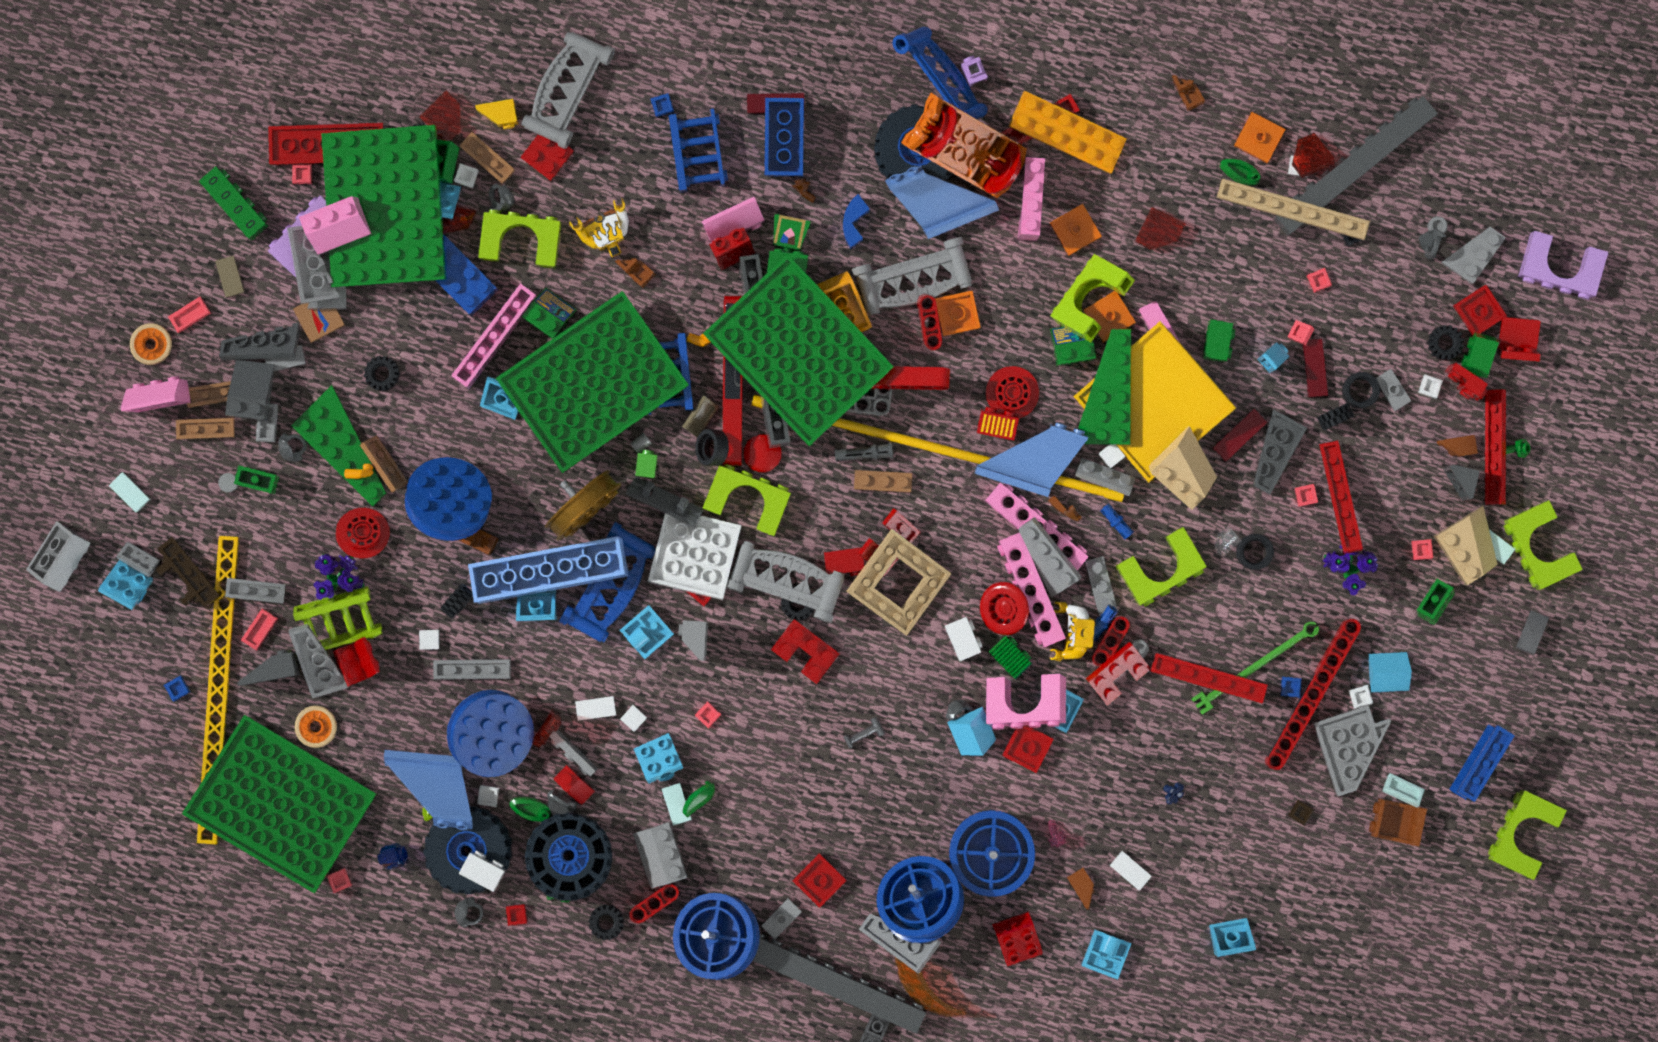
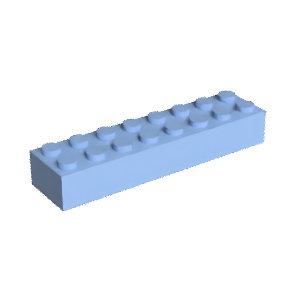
M619 536L468 564L473 599L478 604L629 576L623 540Z

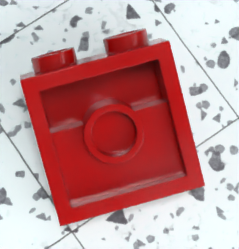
M744 227L734 229L729 235L723 238L718 237L709 244L721 271L738 263L740 257L755 254Z
M1451 364L1445 370L1449 374L1447 377L1456 383L1460 382L1456 389L1460 391L1459 394L1465 399L1469 400L1471 398L1478 401L1487 393L1488 390L1485 388L1488 383L1459 364Z

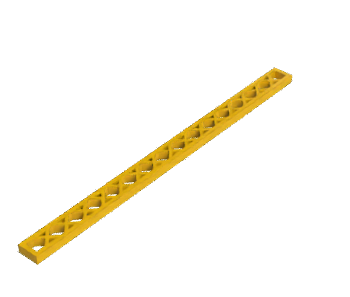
M219 536L215 589L219 594L220 592L222 594L221 597L214 601L201 782L213 765L208 759V754L214 750L219 755L225 743L235 598L226 597L229 601V606L223 610L219 606V601L225 597L226 591H224L220 584L225 578L236 579L239 537ZM224 540L234 541L233 549L228 553L223 548ZM228 558L232 563V568L226 572L222 568V563ZM222 616L228 620V625L224 629H221L218 625V620ZM221 635L227 640L226 645L222 648L216 644V640ZM221 654L225 658V664L219 668L215 663V658ZM220 673L224 678V683L218 687L214 683V677ZM216 693H219L223 698L218 706L212 701V697ZM215 712L221 716V721L217 725L211 721V716ZM214 731L220 736V740L215 745L209 739ZM198 824L197 843L217 844L218 836L214 833L212 840L202 839L203 831L206 828Z

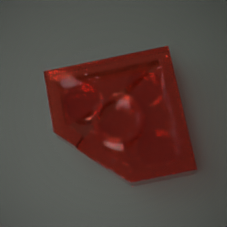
M446 90L419 118L426 125H436L437 136L441 140L452 141L461 132L460 103Z
M1315 133L1298 139L1292 166L1301 178L1335 163V158Z
M457 204L453 219L442 217L443 233L470 228L477 211Z
M1151 207L1135 243L1149 250L1178 241L1186 223Z
M553 709L534 736L533 745L538 748L541 745H545L551 733L558 730L562 723L559 713Z

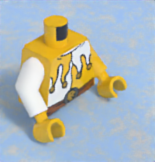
M621 198V205H616L615 200H613L614 209L582 223L576 217L578 224L575 226L569 222L571 228L576 231L583 243L592 249L598 248L600 251L607 248L611 257L622 253L618 243L624 241L623 236L627 234L629 224L623 198Z
M1055 602L1054 604H1058L1060 607L1059 610H1054L1055 613L1067 612L1066 639L1064 641V651L1051 649L1050 651L1056 652V655L1050 659L1055 661H1061L1063 658L1080 659L1084 656L1086 650L1093 646L1095 621L1089 617L1087 610L1083 607L1067 605L1066 602Z

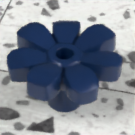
M1176 782L1174 786L1168 784L1164 786L1163 791L1168 793L1165 796L1167 804H1176L1178 797H1183V784Z

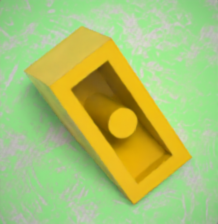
M513 99L475 105L476 110L498 127H503L504 130L515 128L514 125H518L516 106Z

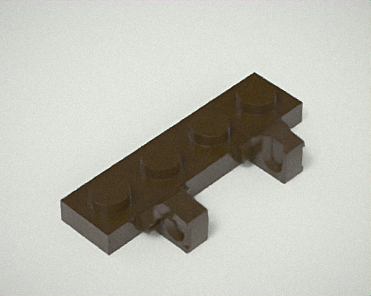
M171 537L157 548L164 557L161 560L163 564L155 569L158 574L163 577L167 571L176 572L187 585L186 589L188 592L183 599H179L183 605L187 606L192 601L195 603L199 601L204 608H207L221 597L174 537Z

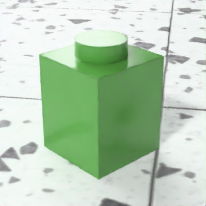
M643 450L642 453H638L636 477L655 479L658 456L654 455V451Z

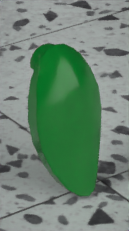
M1225 159L1220 163L1222 171L1237 183L1253 186L1260 182V173L1247 162L1238 159Z
M705 781L706 785L702 784V787L689 796L682 811L687 818L709 802L715 793V784Z
M517 797L510 801V807L525 819L542 822L551 817L552 813L549 807L541 800L530 797Z

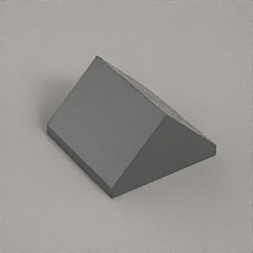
M1454 464L1444 467L1445 474L1461 500L1466 501L1474 498L1480 471Z

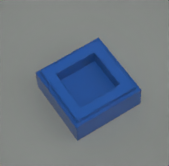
M669 93L650 98L656 118L674 112Z
M182 675L164 685L173 702L191 692Z
M1282 676L1280 696L1300 698L1302 678Z

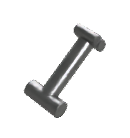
M877 716L870 720L872 726L850 737L848 735L843 737L849 749L853 747V743L875 732L878 737L886 734Z

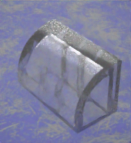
M1229 526L1222 528L1215 538V551L1219 557L1226 555L1241 541Z

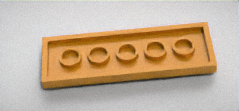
M1023 91L1008 126L1109 174H1112L1127 140L1125 137L1027 91Z

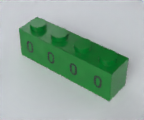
M215 166L199 182L244 235L252 241L269 227L266 223L268 219L261 211L257 213L254 210L255 204L249 197L245 199L242 196L241 192L243 190L236 182L232 184L228 178L231 176L224 168L220 170Z

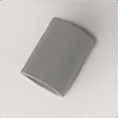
M643 433L630 444L637 453H640L652 443Z

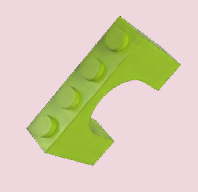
M489 210V213L484 212L478 256L480 260L499 262L504 235L512 228L526 227L531 229L538 239L536 266L556 269L562 224L560 221H557L558 218L547 216L546 219H538L539 216L533 214L521 217L519 213L508 212V215L500 214L501 211Z
M1094 254L1050 316L1057 324L1091 343L1102 327L1093 318L1082 313V302L1085 296L1097 287H1108L1124 296L1135 280L1128 272Z
M728 464L724 466L719 465L703 509L721 516L727 499L733 490L741 486L753 487L764 498V510L756 530L775 536L791 495L788 492L789 488L779 484L777 487L771 486V481L761 477L759 480L753 479V474L742 471V473L735 472V467Z
M1549 500L1504 520L1506 524L1504 525L1505 532L1508 536L1511 535L1514 541L1512 546L1516 553H1520L1522 558L1520 560L1524 570H1528L1531 576L1529 577L1530 584L1533 588L1536 587L1537 590L1550 586L1583 570L1574 552L1552 562H1543L1537 559L1530 549V537L1537 527L1558 518Z
M1184 527L1165 537L1177 559L1176 571L1170 579L1164 582H1156L1149 579L1143 573L1134 556L1116 565L1138 606L1143 604L1146 607L1154 602L1153 598L1160 594L1163 597L1171 592L1169 588L1175 585L1180 587L1187 583L1186 579L1193 575L1195 578L1204 573L1203 569L1207 566Z
M1520 790V792H1516L1512 802L1514 805L1512 809H1509L1505 815L1504 820L1506 822L1504 826L1500 827L1496 834L1498 839L1495 845L1492 844L1488 851V855H1490L1488 859L1529 879L1535 880L1542 862L1518 850L1514 842L1515 829L1521 821L1527 818H1537L1559 828L1567 810L1525 790Z

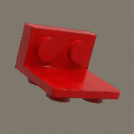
M1502 317L1497 355L1504 359L1540 362L1541 354L1537 351L1541 321Z
M362 637L352 644L333 651L347 687L369 679L380 672L379 662L374 658L371 652L372 646L366 640V637Z
M1029 911L992 924L1007 966L1043 954Z

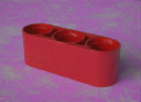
M922 294L918 297L917 306L923 343L928 349L937 350L942 345L936 300L929 294ZM926 298L931 299V305L928 308L922 306V301ZM928 317H933L934 324L930 327L925 326V320ZM936 336L937 343L935 345H928L929 337Z
M1121 616L1111 621L1109 628L1104 633L1091 656L1095 666L1100 667L1102 665L1096 661L1098 653L1105 655V662L1114 655L1129 630L1130 623L1127 618ZM1119 619L1125 623V628L1121 631L1115 627V623ZM1109 636L1115 639L1113 647L1106 645L1105 641Z
M674 883L661 887L631 909V920L634 923H642L678 898L680 893L679 887ZM673 887L676 890V895L668 897L665 893L666 888ZM657 898L660 901V906L658 908L651 907L649 904L650 899ZM641 909L644 912V917L642 919L635 918L634 910Z

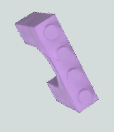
M321 195L318 198L314 197L308 204L310 207L305 212L301 211L296 216L294 224L292 226L288 225L282 231L283 235L279 239L273 240L269 245L270 249L268 252L295 277L287 228L302 226L299 219L300 216L325 207L326 200Z
M1537 231L1530 233L1518 276L1523 278V282L1530 284L1538 282L1541 283L1543 288L1552 289L1555 287L1560 289L1559 292L1576 293L1579 298L1586 300L1597 295L1608 255L1607 251L1593 247L1586 248L1578 273L1573 278L1564 279L1553 274L1548 266L1547 256L1553 236Z

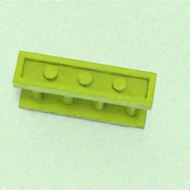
M368 586L355 589L352 592L337 594L332 598L327 597L295 606L293 610L295 621L301 620L304 622V625L308 624L315 635L316 632L311 618L316 615L322 616L329 634V638L319 640L325 650L355 642L362 637L373 639L382 634V624L374 625L367 606V601L370 600ZM355 604L360 606L367 626L355 630L348 610L349 606ZM337 609L341 611L348 630L347 633L340 635L336 634L329 614Z

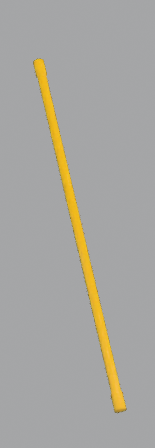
M754 395L751 406L762 408L761 396ZM839 418L832 425L976 464H981L991 458ZM1060 476L1054 483L1118 502H1122L1124 494L1064 476Z

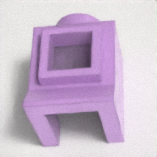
M970 56L963 60L964 63L961 64V69L969 87H972L974 83L979 81H987L988 77L979 57Z

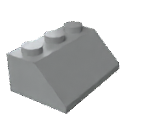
M56 521L26 570L42 584L61 592L73 571L78 567L79 561L88 551L91 543L78 533Z
M683 620V624H679L678 636H682V641L700 661H706L708 622Z
M670 821L633 833L651 888L670 884L688 877Z

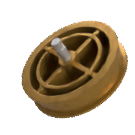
M609 470L602 472L578 493L569 486L566 480L560 484L571 499L545 525L546 528H550L558 536L557 541L573 536L579 530L578 528L584 527L589 523L591 518L599 512L598 510L605 508L611 502L610 500L619 493L617 490L620 488L621 483H616L609 475Z

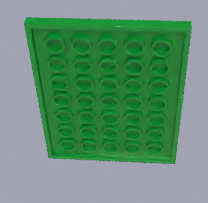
M436 125L321 133L326 206L351 196L357 197L371 231L370 235L329 250L330 272L333 281L331 287L446 280Z
M788 254L703 333L808 446L812 445L894 368Z
M623 291L496 378L562 474L689 386Z
M244 715L185 807L182 815L315 894L377 794Z

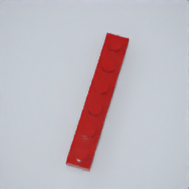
M1504 389L1488 390L1485 394V505H1506V390Z
M1339 441L1319 444L1343 554L1363 551Z
M1158 653L1155 654L1151 672L1261 704H1263L1268 686L1267 684Z

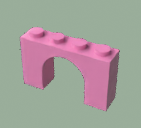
M1025 158L1022 169L1023 200L1018 240L1037 241L1040 236L1045 158Z
M1061 674L1041 675L1040 702L1033 711L1026 714H1017L1012 707L1011 680L1006 677L987 678L986 724L992 726L993 729L1003 730L1004 726L1021 729L1023 725H1029L1031 728H1040L1041 724H1048L1049 727H1058L1059 723H1066L1065 676Z

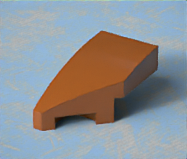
M1176 75L1172 76L1173 83L1187 111L1205 103L1201 92L1193 80H1184Z
M637 258L615 261L642 288L656 275L641 260L638 261Z
M1475 435L1437 441V444L1449 451L1448 454L1451 456L1456 455L1460 457L1478 454Z
M1052 496L1047 501L1054 509L1069 519L1079 521L1082 518L1073 505L1066 509L1055 496Z
M478 530L473 535L459 541L491 556L499 538Z
M1082 868L1067 877L1086 910H1089L1092 894L1094 893V884L1085 869Z

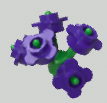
M1333 551V553L1328 552L1327 555H1324L1323 562L1325 564L1323 567L1327 566L1334 573H1343L1345 578L1342 584L1343 588H1347L1351 595H1356L1361 588L1366 587L1365 581H1361L1357 574L1358 572L1368 573L1369 571L1375 572L1377 570L1378 564L1376 561L1378 560L1372 552L1362 551L1363 554L1358 556L1357 566L1353 565L1352 562L1353 555L1359 554V551L1348 553L1344 556H1338L1335 554L1336 551Z
M323 554L318 557L319 560L315 561V568L319 569L321 574L327 575V580L314 583L317 599L332 598L334 596L333 591H336L338 587L347 592H352L365 586L363 579H359V575L353 576L350 573L353 568H359L355 565L356 560L352 556L346 555L344 557L340 554L341 560L339 563L330 554ZM339 564L342 567L337 575H332L335 567Z

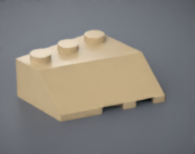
M1190 426L1149 465L1151 474L1191 510L1206 497L1217 478Z
M1483 506L1434 535V538L1464 585H1469L1498 565Z

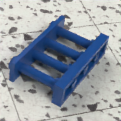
M710 109V117L681 120L677 119L676 114L669 115L680 193L688 192L687 187H690L691 184L720 180L721 187H725V181H728L727 170H723L717 132V125H720L719 113L715 114L714 109ZM713 125L714 135L690 139L680 138L679 131L682 128ZM715 143L717 154L691 158L682 156V149H685V147ZM718 161L719 173L689 177V175L685 176L684 168H688L689 165Z
M679 333L677 334L678 338L674 339V341L659 343L663 349L675 348V350H679L680 357L672 360L677 369H681L682 376L689 386L683 390V396L669 399L658 408L681 405V407H685L686 411H693L686 334Z
M1488 724L1449 790L1465 800L1468 798L1475 802L1515 735L1499 725H1496L1494 728Z

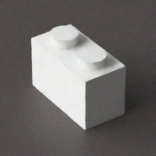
M964 617L944 626L959 661L981 653L980 648L983 646L979 637L975 638L972 632L975 630L971 619L967 620V617Z
M475 851V853L470 852L459 874L494 892L506 869L502 868L503 864L496 860L491 862L485 859L486 855L479 851Z

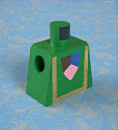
M775 214L773 246L785 250L786 253L801 251L811 221Z

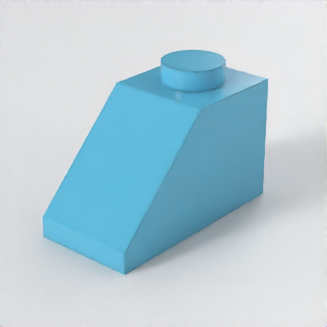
M1276 342L1257 360L1271 373L1290 356L1287 354V348L1283 344L1279 345Z

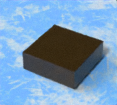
M1297 799L1288 816L1305 826L1314 809Z

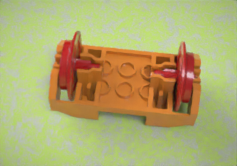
M930 93L927 98L924 112L916 126L905 135L901 142L912 151L954 173L995 198H998L1010 189L1024 165L1027 148L933 93Z

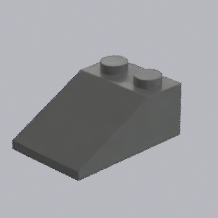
M236 360L227 396L226 416L268 422L275 364Z
M292 649L277 651V655L271 656L237 682L238 686L301 675L296 652H292Z

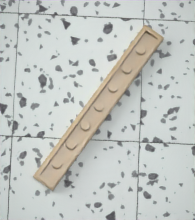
M1226 179L1221 180L1216 197L1360 240H1365L1370 224L1368 220Z

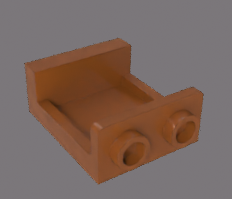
M1378 798V802H1375L1373 806L1375 817L1374 821L1370 822L1369 832H1371L1372 837L1419 847L1427 809Z

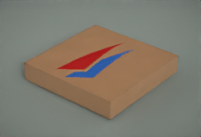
M309 303L301 304L293 309L310 343L345 326L337 309L308 310Z

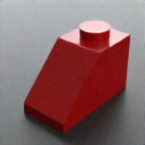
M569 764L553 778L566 793L581 805L595 792Z

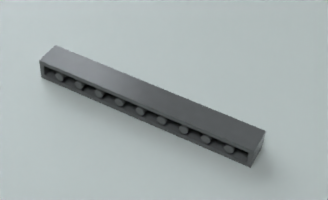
M1424 96L1420 99L1415 97L1407 104L1409 106L1407 110H1399L1393 115L1394 120L1391 123L1386 121L1378 128L1380 132L1376 135L1371 133L1363 140L1365 142L1363 146H1355L1349 151L1350 156L1347 159L1343 157L1334 164L1336 168L1331 172L1327 169L1319 176L1321 178L1320 181L1317 183L1312 181L1305 187L1306 192L1300 195L1298 193L1292 199L1319 207L1326 206L1438 113ZM1281 216L1273 218L1287 236L1303 224Z
M759 254L743 256L738 260L743 294H746L763 278ZM761 396L769 448L788 446L790 438L787 423Z
M760 933L759 946L753 959L754 962L915 1034L918 1033L926 1011L923 1010L924 1006L916 1002H913V1004L905 1002L906 998L901 995L895 994L894 997L887 994L888 990L878 986L876 989L870 986L871 982L860 978L858 981L852 978L853 974L843 970L840 973L835 970V966L826 962L822 965L817 962V958L811 955H807V957L802 956L798 949L793 947L789 949L782 947V942L772 939V941L764 939L765 935Z

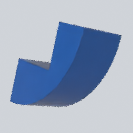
M859 194L851 200L843 218L844 238L850 250L863 241V237L853 224L870 212L869 207Z

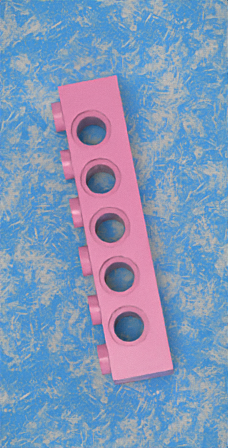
M520 283L451 376L470 389L521 321L522 315L537 296Z
M999 483L985 502L1017 529L1035 517L1049 535L1053 534L1057 537L1056 545L1061 551L1064 547L1071 548L1072 555L1068 560L1078 570L1088 558L1086 555L1087 551L1079 544L1076 547L1071 542L1073 539L1065 532L1061 534L1057 531L1058 526L1051 520H1048V522L1042 518L1043 514L1034 507L1032 510L1027 505L1029 502L1021 495L1017 497L1013 494L1014 489L1011 486ZM1010 497L1013 500L1014 504L1011 508H1006L1003 505L1004 498ZM1020 510L1027 511L1028 518L1026 520L1018 518Z
M1020 532L1000 540V545L997 548L1001 557L1005 556L1007 560L1005 567L1008 574L1012 573L1015 579L1012 581V584L1020 588L1027 598L1030 615L1028 616V622L1031 628L1035 627L1037 634L1034 636L1038 645L1042 644L1043 647H1047L1066 639ZM1012 550L1020 552L1019 560L1014 561L1011 559L1010 553ZM1024 567L1027 569L1028 575L1026 578L1018 576L1019 568ZM1028 585H1032L1035 588L1033 596H1028L1025 593V588ZM1035 603H1040L1043 606L1040 614L1034 613L1032 609ZM1044 620L1050 623V629L1046 632L1040 628V623Z

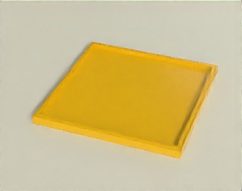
M1161 321L1131 346V444H1116L1148 483L1155 478L1150 472L1149 465L1188 426H1190L1193 434L1199 441L1237 408ZM1094 379L1073 396L1084 409Z

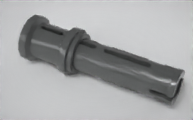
M892 442L885 445L873 444L871 447L835 450L836 462L872 458L874 461H877L878 458L893 459Z

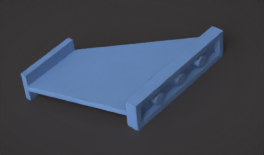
M921 166L911 167L906 172L894 174L885 180L890 191L893 192L921 225L928 239L999 210L993 197L989 198L925 173Z
M1056 422L1055 425L1051 424L1050 428L977 465L975 474L1048 497L1051 487L1088 440V436L1084 435L1085 431L1074 428V431L1066 429V425Z
M385 750V766H388L433 817L434 826L439 828L453 827L459 830L473 828L462 774L463 766L453 756Z

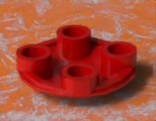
M757 435L747 442L744 448V459L752 470L768 472L779 464L782 451L780 447L769 448L767 435Z

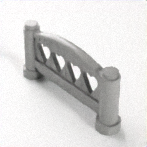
M569 31L564 38V42L567 44L566 47L550 64L540 82L532 114L530 116L525 115L522 121V126L525 129L558 143V146L563 149L568 147L573 136V132L568 130L567 127L599 63L608 66L615 52V48L609 45L605 47ZM572 53H577L584 65L568 67L566 63L568 60H571L570 55ZM563 70H569L576 82L561 84L558 82V79L562 76ZM554 87H561L567 99L551 100L550 95L554 93ZM551 103L559 115L543 117L541 113L545 110V105Z
M962 237L943 242L945 250L872 271L870 264L853 268L852 272L857 277L869 316L880 313L879 309L882 307L893 308L916 305L918 297L922 294H929L936 298L957 285H960L961 289L972 286V279L962 248L964 244ZM939 264L951 273L952 277L950 280L936 281ZM921 269L933 279L932 285H925L923 288L918 287L917 282ZM903 275L915 285L913 291L907 290L906 293L899 291ZM884 281L896 289L897 293L895 296L889 295L886 299L881 297ZM926 298V299H924V300L922 301V303H923V302H926V301H929V300H931V299H930V298Z
M744 541L730 578L727 581V589L742 593L744 586L815 609L814 618L832 623L834 617L832 613L844 582L843 573L833 571V574H828L817 565L798 556L779 551L756 550L754 548L755 544ZM761 559L762 562H769V568L757 576L755 561ZM779 565L780 568H787V574L775 583L773 566ZM792 571H797L798 574L803 573L806 576L805 580L795 588L792 586L790 577ZM810 577H815L816 580H823V586L813 594L810 592L808 583Z

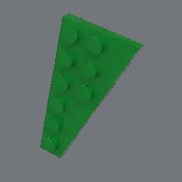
M1111 329L1078 429L1085 431L1084 435L1088 436V440L1084 444H1131V329Z
M331 385L291 426L374 507L387 493L374 467L372 470L373 474L370 477L360 479L345 478V469H363L364 464L372 465V463L360 445L362 443L333 385Z

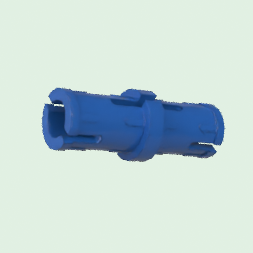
M1110 503L1100 510L1111 523L1110 526L1114 527L1124 540L1134 532L1123 520L1124 517L1120 516Z
M1108 604L1101 616L1095 620L1093 637L1095 642L1104 630L1109 628L1111 620L1118 613V610Z

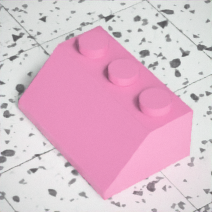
M354 196L299 217L305 235L318 255L371 234L359 199Z
M755 197L702 221L711 243L718 237L723 238L729 235L734 229L744 227L745 231L750 229L755 231L763 227L762 224L765 223Z
M176 376L168 378L166 382H162V380L150 381L151 385L144 386V383L134 384L133 388L126 389L121 411L139 413L191 403L187 380Z

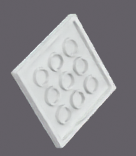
M665 513L648 582L723 600L741 525L701 516L695 527Z

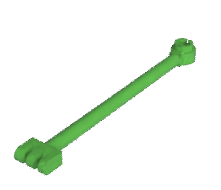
M1305 623L1303 630L1236 676L1248 677L1307 636L1313 637L1317 635L1319 627H1314L1313 632L1309 633L1307 627L1310 625L1314 626L1316 623ZM1214 690L1205 696L1201 691L1192 697L1191 700L1195 702L1199 698L1201 699L1195 706L1199 708L1205 705V708L1200 711L1201 714H1204L1213 708L1210 702L1223 694V692Z

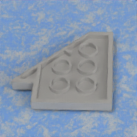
M1369 705L1313 723L1337 796L1357 790L1391 723V719L1374 723Z

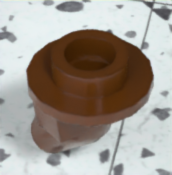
M806 178L796 180L792 188L796 189L802 197L813 203L816 196L807 191L811 182H806Z

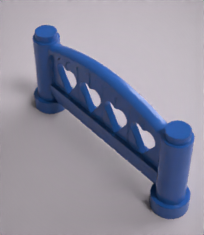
M921 27L908 34L902 33L894 37L892 43L894 50L899 54L910 52L944 100L977 120L987 114V106L977 102L961 72L946 53L930 38L932 35L930 28ZM925 46L929 49L930 53H932L934 57L928 56L924 53ZM936 62L940 64L945 72L938 71L935 68ZM947 77H949L952 80V83L956 86V88L948 86V84L946 83ZM959 92L968 103L959 101Z
M616 521L606 538L621 537L625 556H636L637 562L633 564V569L628 571L629 576L623 581L624 584L620 588L616 587L612 579L589 583L576 608L574 609L568 605L559 620L563 625L568 624L603 643L609 635L607 628L622 614L633 598L640 583L646 559H652L656 551L653 545L621 528L622 525ZM616 589L618 595L613 597L614 602L612 604H607L600 590ZM590 606H607L608 613L604 614V620L598 621Z

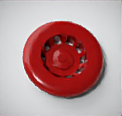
M1004 367L995 372L988 381L986 387L987 402L990 407L997 408L998 412L1004 413V410L1016 412L1015 415H1018L1019 419L1031 413L1037 405L1039 399L1038 383L1030 372L1021 367ZM1000 395H1001V396H1002V398H1003V400H1002V401H1000V399H999V397H998V396H1000Z
M363 507L348 511L341 517L336 527V540L339 547L346 554L355 558L364 559L379 554L386 547L390 537L388 522L382 514L371 508Z
M998 582L988 587L983 593L980 601V614L983 622L991 631L1000 635H1012L1020 631L1026 624L1029 615V605L1025 594L1016 585L1008 582Z

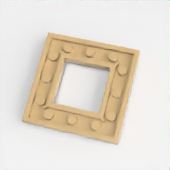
M891 529L846 592L907 636L951 573ZM896 557L923 576V579L902 608L875 589V586Z

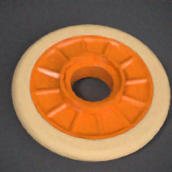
M155 323L141 325L131 336V353L136 360L143 364H159L171 352V336L161 325ZM147 340H155L156 346L154 349L149 350L146 347Z
M322 706L305 708L299 713L295 721L296 736L304 745L312 748H320L329 744L337 731V722L334 715ZM314 721L321 724V729L318 732L311 730V724Z

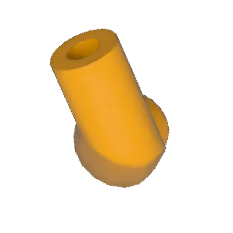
M689 333L686 340L700 347L711 343L704 334L698 336Z
M364 464L363 469H345V478L360 479L370 477L373 474V466L371 464Z

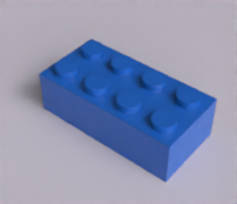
M765 98V176L803 177L804 98Z
M443 234L446 280L435 281L470 316H473L498 289Z

